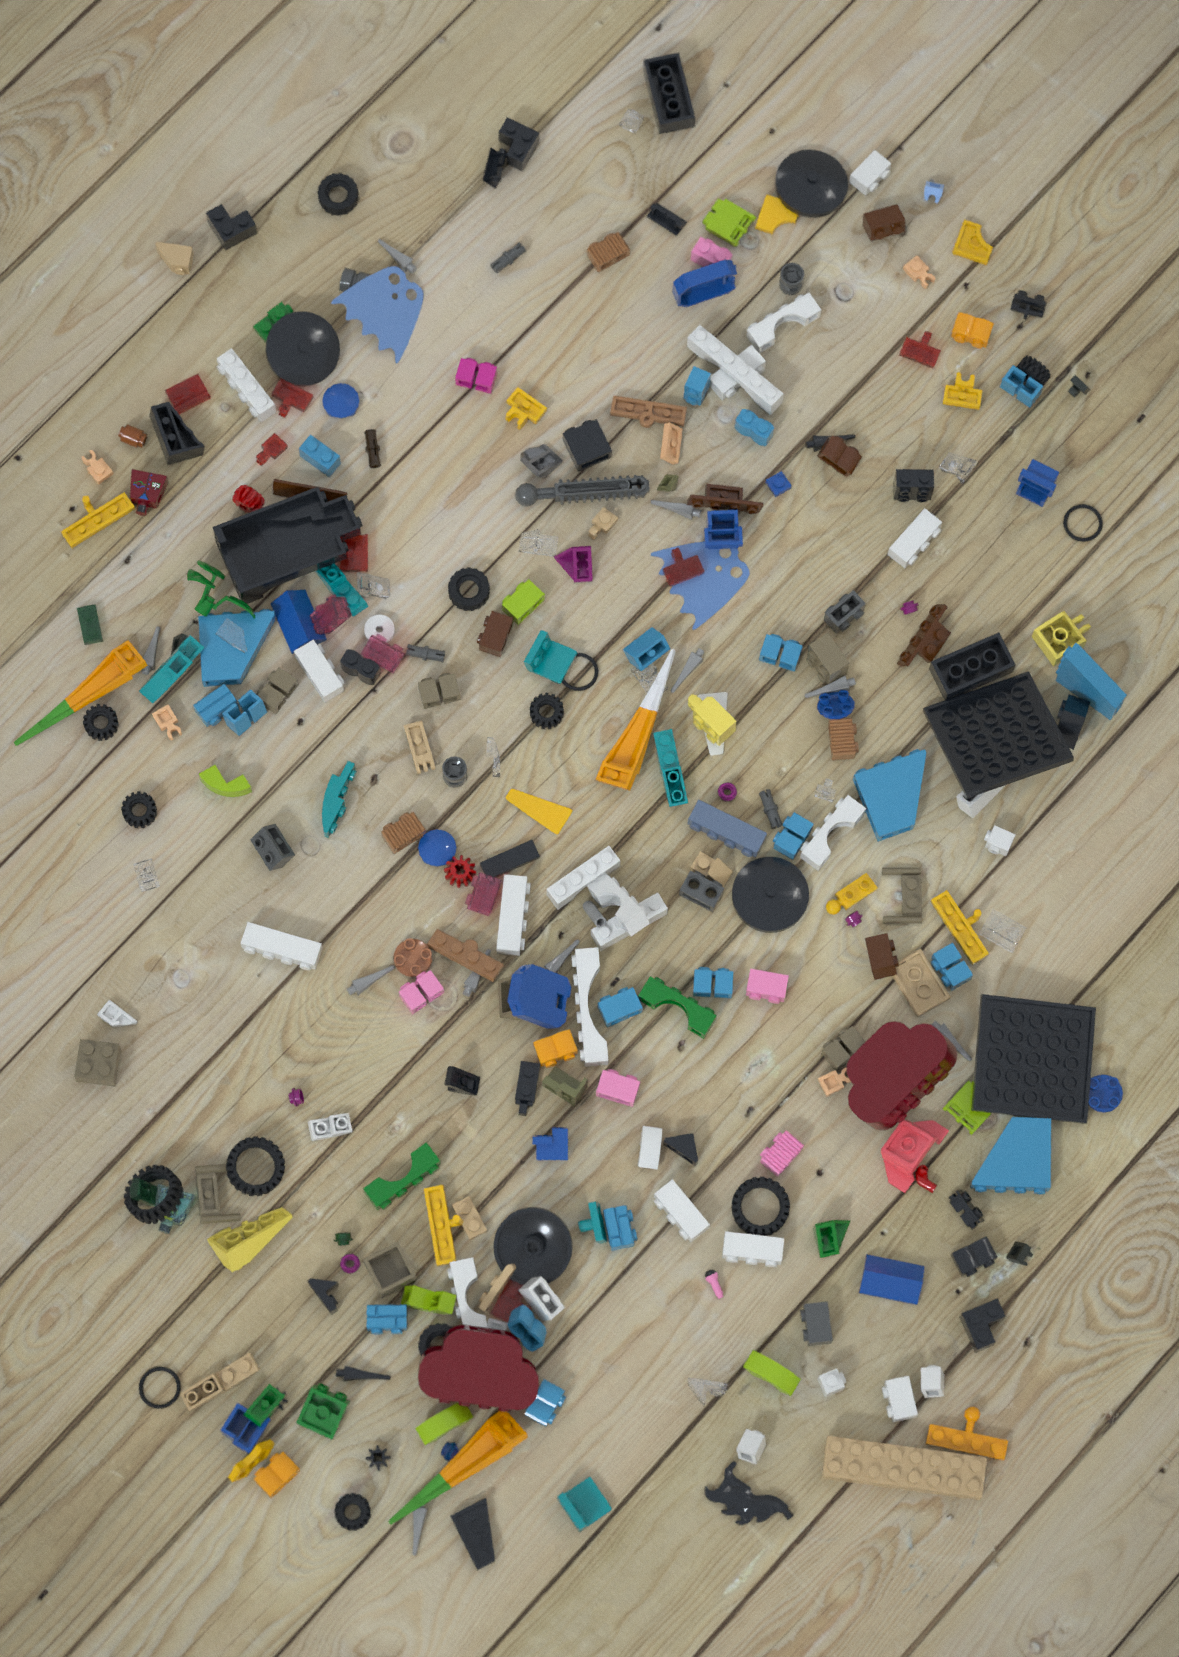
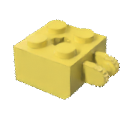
M1063 611L1034 629L1032 638L1053 667L1061 662L1063 653L1069 646L1073 647L1075 643L1079 644L1082 648L1085 646L1086 639L1082 634L1090 630L1091 626L1086 624L1080 629L1075 626L1083 621L1084 616L1082 614L1071 620L1067 613Z
M696 694L689 695L688 706L693 711V724L698 730H703L707 734L706 737L712 744L716 743L720 746L736 731V720L713 697H706L702 701Z

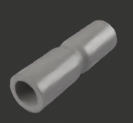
M586 901L583 904L584 911L597 927H603L606 924V919L592 901Z

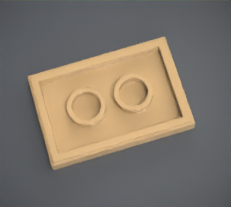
M922 949L898 961L899 967H896L897 975L892 977L917 1018L951 999Z

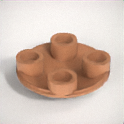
M408 938L401 942L394 951L393 960L395 967L405 976L417 977L431 966L432 952L423 941Z

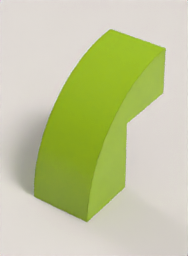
M216 765L199 773L201 782L218 795L240 797L252 792L251 786L243 774L226 783Z
M410 1285L404 1288L401 1305H407L408 1308L431 1313L452 1314L457 1295L445 1291L434 1292Z
M752 1350L743 1366L753 1376L771 1383L780 1392L792 1396L801 1380L784 1366Z
M456 1403L429 1418L415 1429L424 1445H428L437 1441L452 1429L466 1424L474 1417L468 1406H461Z

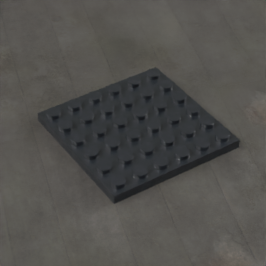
M1029 671L923 708V713L966 799L1074 761V756Z
M981 994L971 1111L1029 1118H1051V1120L1086 1124L1088 1119L1096 1007Z

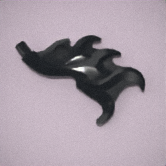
M735 1461L725 1469V1478L719 1488L709 1490L705 1486L704 1489L708 1500L727 1506V1510L721 1511L722 1514L728 1516L738 1515L741 1517V1520L735 1522L738 1525L748 1524L753 1517L757 1518V1523H761L778 1512L782 1513L787 1520L794 1516L789 1510V1506L778 1497L753 1494L750 1486L733 1475L732 1470L737 1465Z

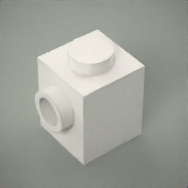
M994 825L993 830H988L984 838L987 841L985 848H988V851L993 854L1006 856L1016 834Z
M929 1365L921 1368V1391L924 1398L944 1397V1373L941 1367Z
M838 1369L818 1376L817 1379L825 1397L838 1393L845 1388L846 1379L842 1372H838Z
M746 1429L737 1447L738 1458L757 1465L766 1447L765 1435L757 1430L751 1431Z

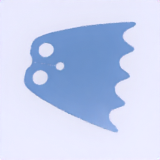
M391 266L359 281L332 300L331 304H344L347 308L345 319H359L363 325L362 335L375 334L379 339V351L387 348L393 349L397 364L409 343L423 303V290L416 283L409 282L405 273L400 268ZM392 273H396L400 277V282L396 285L389 281V276ZM408 289L416 291L417 297L415 300H409L406 297ZM393 293L398 295L397 299L392 298Z
M705 542L680 545L650 554L651 556L662 558L664 561L659 575L670 576L674 580L670 594L683 596L684 604L680 612L695 615L696 620L692 630L697 629L718 612L747 581L750 571L747 565L739 560L737 548L730 549L731 555L728 558L720 556V549L708 550V548H705ZM718 565L722 567L720 572L715 569ZM733 567L742 569V575L739 578L732 577L730 571Z

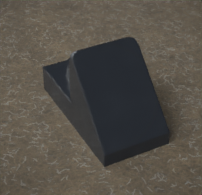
M448 1066L444 1085L448 1086V1091L477 1096L480 1076L454 1066Z
M312 1278L307 1280L309 1286L330 1314L333 1315L337 1312V1300L332 1294L329 1296L327 1294L338 1287L339 1283Z

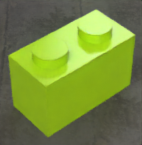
M529 579L525 583L521 582L516 587V591L512 595H507L502 601V611L509 617H512L517 625L545 600V594Z

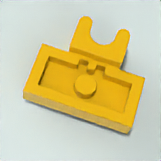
M958 372L954 386L945 385L943 405L979 410L982 390L973 389L975 375L971 374L968 381H963L961 373Z
M519 387L506 400V403L511 408L506 413L505 419L507 422H510L513 418H518V430L524 427L528 419L537 424L547 412V407Z

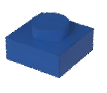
M782 471L766 480V484L775 498L792 487Z

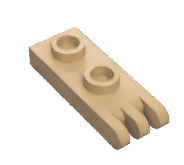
M418 721L404 725L417 774L421 773L419 767L423 765L424 772H427V764L429 763L431 769L435 770L423 722Z
M508 1264L500 1276L496 1275L490 1283L492 1288L488 1293L485 1291L479 1299V1302H481L479 1305L480 1309L483 1311L489 1310L515 1272V1264Z

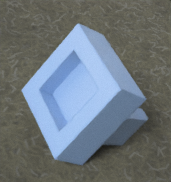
M926 181L924 189L925 201H928L930 195H934L935 203H938L942 196L944 185Z

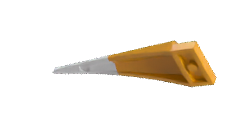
M674 649L670 651L635 715L603 760L595 779L598 782L628 791L631 790L636 775H639L674 659Z

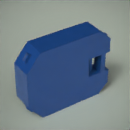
M723 260L682 274L673 281L672 293L677 305L690 307L733 291L736 288L734 284L735 277H733V275L737 274L736 265L733 264L732 260Z
M534 964L522 965L512 974L508 1004L513 1016L547 1029L559 1028L566 1022L567 998H570L572 987L565 976Z

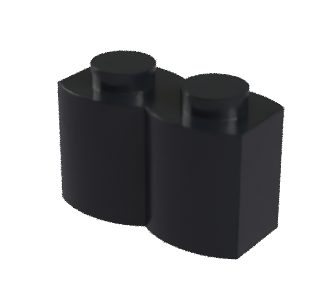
M347 649L340 660L341 668L345 673L351 676H358L362 682L368 685H374L381 674L380 666L375 661L363 658L361 654L354 650Z
M987 1236L951 1254L960 1275H966L967 1277L978 1272L977 1269L982 1266L986 1269L994 1265V1260L998 1258Z

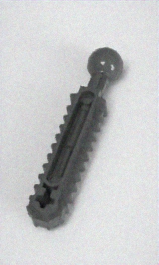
M629 475L626 478L619 476L618 479H615L614 476L611 479L604 477V480L597 478L594 481L592 478H589V481L582 479L580 482L577 479H574V482H570L567 479L566 483L559 479V483H554V487L536 488L530 483L521 484L515 491V498L520 505L526 507L533 505L539 499L555 498V502H560L561 505L564 504V501H567L569 504H571V501L578 503L579 500H582L584 503H586V500L593 502L594 499H597L598 502L601 499L608 501L609 498L615 501L619 497L621 500L624 497H627L629 500L632 496L636 499L644 498L650 491L649 480L643 477V475H634L633 478H630Z

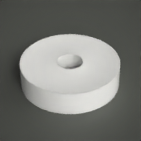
M384 615L370 617L365 623V637L373 645L382 646L388 644L395 634L392 620ZM382 628L383 631L378 633L376 629Z

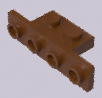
M274 479L273 495L292 497L317 486ZM319 487L320 492L324 491L328 502L347 495L345 491Z
M715 484L705 485V496L690 495L687 500V505L694 508L708 507L712 510H738L748 514H757L763 508V502L743 500L742 487Z
M936 604L930 609L928 617L920 624L919 631L910 639L907 649L901 653L900 659L897 662L898 666L908 667L916 654L927 663H931L951 634L949 630L938 622L948 606Z

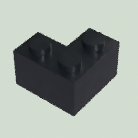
M508 117L499 130V142L510 146L506 154V164L523 172L540 142L539 132Z
M220 204L206 212L207 222L225 251L257 234L256 224L247 210L230 218L223 205Z
M1069 694L1067 701L1063 700L1057 716V719H1060L1057 726L1068 747L1074 750L1088 712L1090 701Z
M998 1298L965 1311L959 1316L975 1353L992 1347L996 1343L989 1326L1004 1320L1006 1317Z

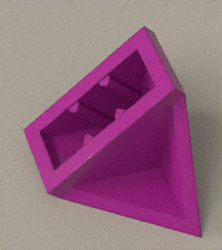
M591 546L571 547L554 556L555 560L574 582L593 581Z

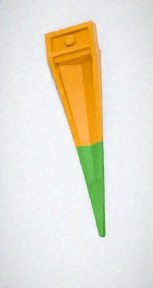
M129 640L113 649L96 669L57 707L15 740V746L133 679L132 676L148 666Z
M497 1412L482 1425L456 1456L414 1498L389 1519V1524L395 1523L512 1452V1448L528 1438L527 1433L508 1412Z

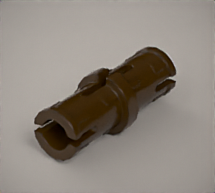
M369 429L364 431L366 439L365 451L368 453L369 468H379L381 466L379 457L380 446L377 443L376 430Z

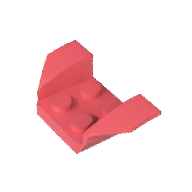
M904 1119L900 1122L881 1149L889 1183L903 1193H906L915 1180L913 1172L934 1143L940 1145L949 1130L934 1120L911 1122Z

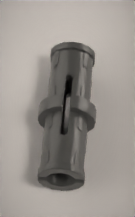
M518 242L517 245L509 251H504L501 257L491 263V268L496 273H499L507 265H512L515 259L526 252L525 247Z
M410 644L407 646L406 656L422 658L424 661L429 659L444 662L445 650L431 649L429 646L420 647Z
M771 790L761 791L759 796L761 797L764 806L763 811L764 814H767L771 829H776L775 826L777 828L781 827L783 823L777 811L779 808L774 803Z

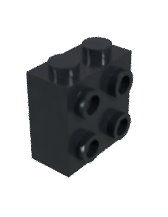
M597 419L593 421L587 420L581 426L568 428L563 433V442L578 472L612 458V449Z
M896 469L893 481V500H898L899 502H908L909 500L927 502L931 500L934 490V469Z

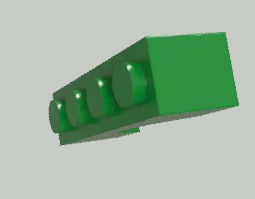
M650 976L638 995L639 1001L654 1010L664 1004H673L680 1007L688 1018L687 1030L705 1039L716 1021L717 1015H715V1011L707 1006L703 1008L698 1005V1001L694 998H686L681 995L682 992L677 988H669L664 985L665 982L662 979Z
M427 1142L411 1153L412 1166L409 1173L403 1179L386 1181L378 1177L363 1188V1192L377 1211L381 1208L382 1210L386 1209L392 1204L391 1201L394 1198H401L408 1192L407 1189L409 1187L419 1185L423 1182L424 1176L428 1173L432 1175L440 1169L439 1165H441V1162Z

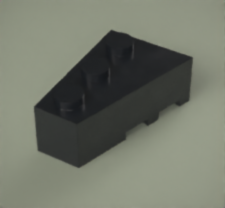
M169 402L151 406L149 416L167 465L203 456L205 446L202 442H199L194 432L186 426L182 417Z

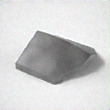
M542 444L540 447L528 448L520 456V461L537 477L543 478L550 475L563 462L546 444Z

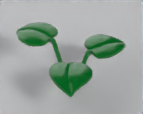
M197 561L201 568L212 573L211 581L193 569L188 570V581H197L206 585L202 597L194 608L198 613L207 617L212 608L216 610L224 601H230L248 611L253 619H255L256 616L252 608L234 596H225L216 604L214 603L215 599L209 593L211 588L215 589L216 587L214 581L217 576L223 580L225 579V575L220 570L203 561Z

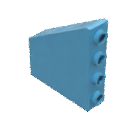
M262 609L259 612H254L255 619H253L248 611H241L236 614L223 612L222 615L209 613L207 617L198 616L200 644L205 647L200 652L203 687L242 684L276 621L274 611Z
M1075 643L1073 647L1069 646L1060 660L1061 663L1056 671L1058 675L1055 681L1077 697L1090 701L1092 708L1111 721L1122 707L1127 694L1079 644Z
M916 749L905 757L896 756L891 759V762L885 764L884 762H879L873 766L874 768L868 770L863 768L855 772L853 782L860 800L866 808V814L877 842L913 830L926 759L925 749L922 751Z
M1012 1117L972 1180L970 1189H975L976 1192H986L987 1189H993L996 1193L1014 1190V1193L1024 1194L1026 1191H1034V1194H1046L1051 1188V1118Z

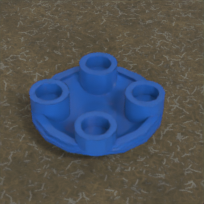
M343 383L334 384L329 387L324 393L322 400L323 407L328 416L336 418L355 415L360 401L357 391L350 385Z
M847 690L822 693L817 703L819 713L829 719L847 717L855 708V702L849 696Z
M438 829L424 834L418 846L419 855L423 862L437 867L446 865L447 861L452 862V857L455 856L457 848L452 835Z
M1104 1074L1092 1077L1089 1093L1090 1108L1103 1113L1117 1108L1123 1097V1090L1119 1080Z

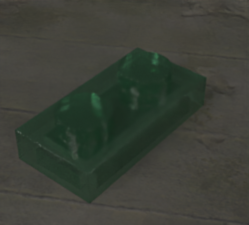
M96 604L77 608L84 644L89 645L103 642Z
M133 1178L132 1185L130 1186V1198L148 1206H157L160 1187L140 1178Z

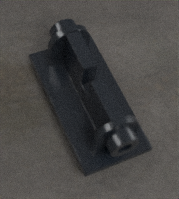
M490 148L482 180L495 189L499 182H501L502 165H504L507 154L506 150L502 148L499 151Z
M653 203L650 207L651 211L647 215L649 219L675 236L680 233L687 221L659 203Z
M960 1189L956 1191L957 1196L954 1193L949 1197V1203L957 1213L964 1209L965 1213L960 1217L966 1226L972 1230L978 1226L976 1222H984L982 1218L983 1213L970 1202L972 1200L970 1195Z

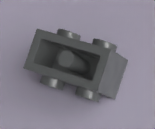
M853 590L849 594H844L836 605H831L825 611L824 621L836 634L840 630L844 632L851 625V621L854 619L858 620L864 615L866 603Z
M276 824L262 827L250 839L270 871L283 868L295 856Z

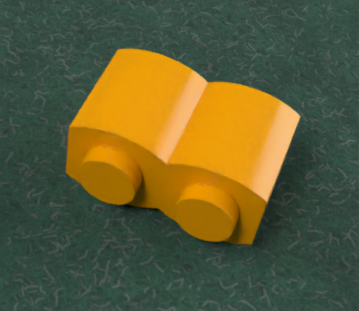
M958 312L951 337L959 343L969 342L975 348H986L994 323Z
M570 1029L533 1042L541 1067H553L557 1065V1061L562 1059L569 1061L578 1054Z
M277 1452L269 1460L271 1463L266 1468L262 1466L254 1474L256 1476L254 1481L270 1498H273L300 1472V1468L284 1452L281 1454Z

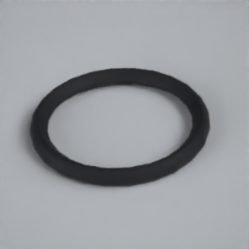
M1079 504L1066 512L1063 525L1066 533L1072 539L1087 542L1095 539L1100 534L1103 520L1100 513L1094 507ZM1079 508L1093 511L1099 520L1097 532L1087 538H1080L1072 534L1067 526V520L1072 511Z
M577 653L576 657H584L593 664L595 670L594 677L588 685L583 687L571 686L565 679H563L562 683L571 690L583 691L594 685L598 678L599 670L592 657L584 653Z
M166 1367L149 1369L139 1382L140 1397L145 1404L152 1408L162 1409L169 1407L180 1395L181 1383L179 1377L174 1371ZM155 1371L168 1372L176 1381L177 1390L175 1396L168 1403L161 1405L151 1403L143 1393L145 1379Z

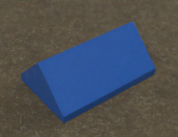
M287 590L270 603L291 654H294L295 650L312 640L316 644L327 640L306 590Z
M866 1254L859 1293L918 1305L925 1266Z

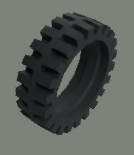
M254 1136L253 1138H245L238 1142L228 1155L226 1162L227 1177L231 1185H234L235 1189L241 1191L244 1195L262 1196L278 1186L284 1175L285 1159L283 1158V1153L277 1145L273 1144V1141H268L264 1137L258 1138V1136ZM249 1148L265 1150L274 1161L275 1170L273 1176L263 1184L252 1185L246 1183L237 1172V1159L243 1151Z
M163 1165L147 1166L146 1171L143 1169L139 1170L140 1174L137 1175L135 1173L132 1176L134 1180L128 1181L130 1187H125L124 1204L128 1211L140 1222L157 1224L158 1220L161 1222L165 1221L164 1216L171 1217V1211L176 1212L177 1208L175 1206H180L181 1201L179 1199H183L182 1192L184 1191L181 1181L169 1168ZM167 1180L169 1182V1189L163 1201L153 1208L140 1209L138 1200L144 1188L151 1182Z
M753 1177L750 1180H746L736 1190L732 1199V1215L739 1228L743 1229L746 1233L760 1236L771 1235L780 1230L788 1218L790 1211L789 1196L785 1192L784 1187H781L777 1181L775 1182L771 1178ZM752 1189H768L778 1198L780 1204L779 1215L771 1223L766 1225L753 1224L742 1213V1199Z

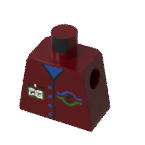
M132 469L130 500L132 504L137 505L136 514L146 516L148 507L158 508L169 483L166 475Z

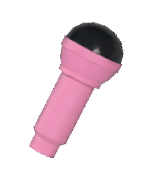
M715 1270L706 1271L705 1280L711 1284L718 1299L724 1297L718 1282V1273Z

